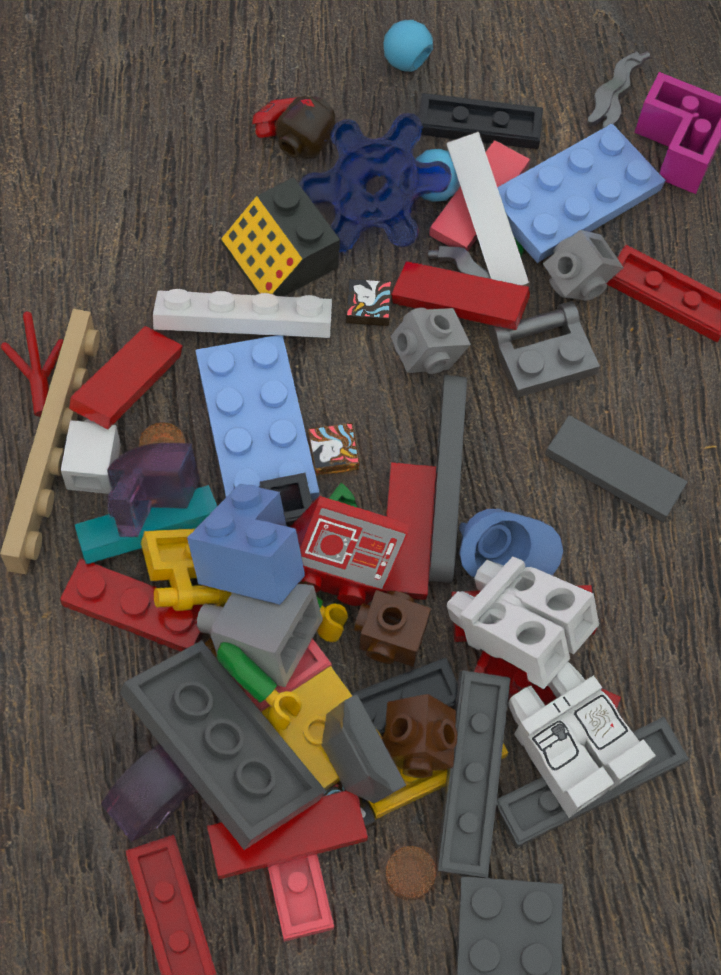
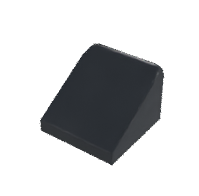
M305 472L260 481V488L280 492L287 527H291L312 504Z

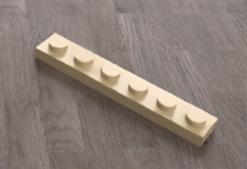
M72 310L0 553L9 572L26 575L30 560H37L41 550L42 533L39 532L42 518H48L51 514L54 504V491L51 490L55 475L61 476L62 474L61 466L65 450L63 445L68 434L70 420L77 421L78 413L69 409L70 397L89 380V370L86 369L89 356H96L99 347L100 332L94 329L91 312Z

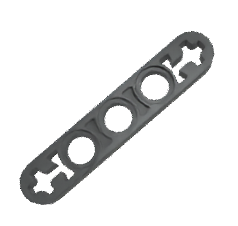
M444 375L429 582L452 584L467 388V377Z

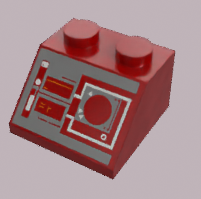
M319 496L291 525V528H295L297 531L305 576L298 584L313 585L315 592L321 590L337 595L339 601L348 605L361 606L362 603L368 604L373 600L376 590L384 591L409 533L410 524Z

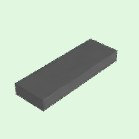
M570 415L545 453V456L663 523L688 482Z

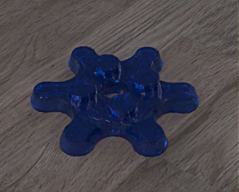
M401 114L393 121L387 134L377 139H370L364 136L360 126L354 120L344 119L334 125L330 136L332 143L339 151L336 165L327 172L308 173L299 182V185L313 203L330 202L334 205L336 216L330 227L340 239L339 252L351 250L360 235L373 227L384 229L388 240L397 247L412 246L416 242L419 232L416 221L410 215L412 204L424 194L441 193L450 186L452 173L447 164L442 161L421 163L416 161L412 155V150L422 134V123L415 114ZM377 176L384 177L387 182L384 183V186L379 191L375 192V195L366 192L367 183L372 178Z

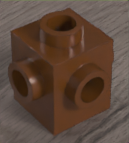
M376 590L371 606L362 603L355 622L354 631L361 633L359 649L366 651V655L369 658L380 663L393 664L394 661L414 667L428 625L431 608L414 603L412 597L402 592L388 591L383 593Z
M430 694L387 702L385 733L382 741L393 762L403 770L402 773L413 778H427L433 775V771L453 768L454 748L458 738L455 727L456 710Z

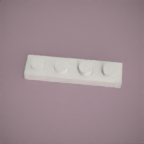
M183 289L158 291L153 311V329L330 338L332 299H323L312 295L281 297L269 293L240 295L231 294L226 291L199 293L187 292Z

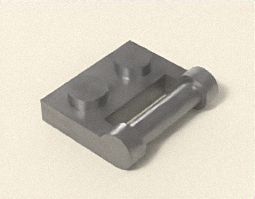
M572 301L559 304L557 310L520 320L517 330L489 325L492 344L515 398L597 375L600 365L580 324L577 307ZM561 326L565 335L514 349L511 343L512 340Z

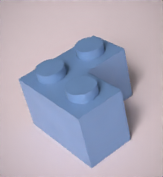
M239 484L187 537L198 584L280 605L305 576L297 531L295 528L286 526L280 492L259 488L254 485Z

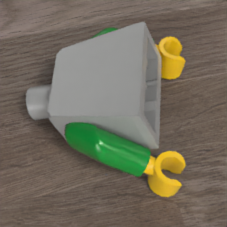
M297 584L280 605L232 593L224 607L204 604L197 617L198 630L211 635L219 663L259 703L265 700L271 706L268 711V719L273 727L279 730H286L291 723L290 717L282 712L280 707L286 708L291 714L298 716L302 704L297 694L288 691L279 693L275 689L276 686L286 687L316 631L322 639L336 642L344 631L343 626L348 619L346 608L342 605L330 604L324 607L322 605L323 600L316 596L313 585Z

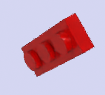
M81 558L60 598L62 606L180 652L198 643L203 634L197 627V617L203 606L202 604L193 605L191 610L175 611L173 606L156 607L154 603V590L157 587L94 563L86 564L85 560Z

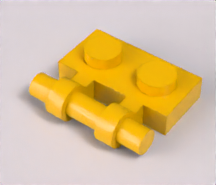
M195 529L144 531L141 546L150 581L169 580L171 586L168 588H155L154 603L156 607L173 606L175 611L191 610L193 605L214 604L224 607L232 592L204 585H191L190 579L197 578L187 537Z

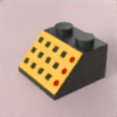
M294 177L257 195L221 238L222 245L257 294L269 293L284 297L339 268L340 239Z

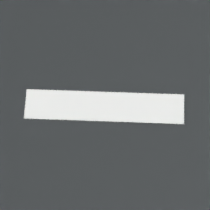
M479 132L448 142L447 147L491 279L517 285L529 283Z

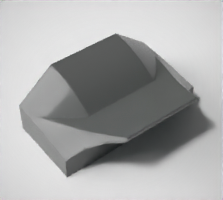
M357 694L346 699L327 713L322 747L346 791L375 804L406 786Z

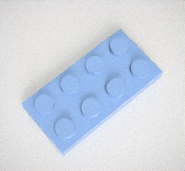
M612 123L497 188L513 236L538 263L554 254V248L561 241L574 236L579 230L591 232L661 191L666 180Z
M275 335L195 350L225 497L239 484L254 485L260 488V481L305 472L312 501L316 500L319 497L318 483L283 336Z

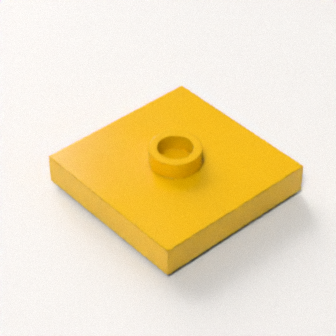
M331 666L292 691L301 699V710L298 716H294L288 709L280 707L282 712L290 717L291 723L286 730H279L274 727L325 790H328L340 781L322 747L326 715L340 703L352 697ZM271 706L261 712L268 721V711Z

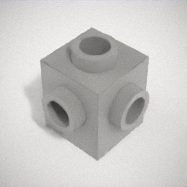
M579 230L574 236L561 241L554 248V254L543 263L551 275L549 279L551 286L560 296L584 301L594 299L602 294L607 288L606 283L624 268L602 235L584 230Z
M416 308L411 310L403 317L402 323L390 336L407 373L427 372L428 374H435L443 370H449L471 345L454 308L429 310L426 308Z

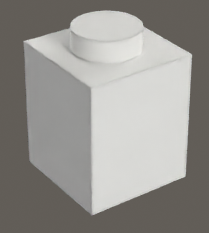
M86 419L84 422L70 420L61 466V473L67 490L105 494L113 493L121 447L116 425L106 429L89 419Z

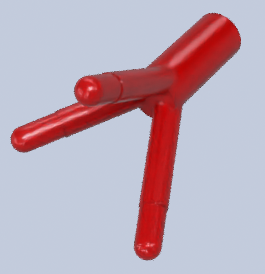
M26 311L23 313L31 367L7 342L1 344V349L30 381L34 415L41 417L49 391L48 377L59 358L64 340L59 339L41 369L32 314Z

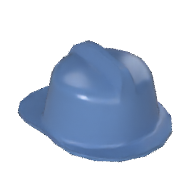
M486 509L475 514L468 523H460L459 531L462 534L459 552L461 565L472 577L476 576L477 570L486 560L504 566L512 557L524 561L525 567L536 568L552 576L561 563L563 554L561 538L552 526L540 520L506 512L501 509Z

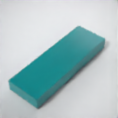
M209 485L74 524L85 563L90 564L142 548L141 540L144 531L196 529L217 507Z

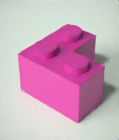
M659 72L644 101L634 133L669 147L659 172L666 180L665 182L694 194L697 193L721 142V96Z

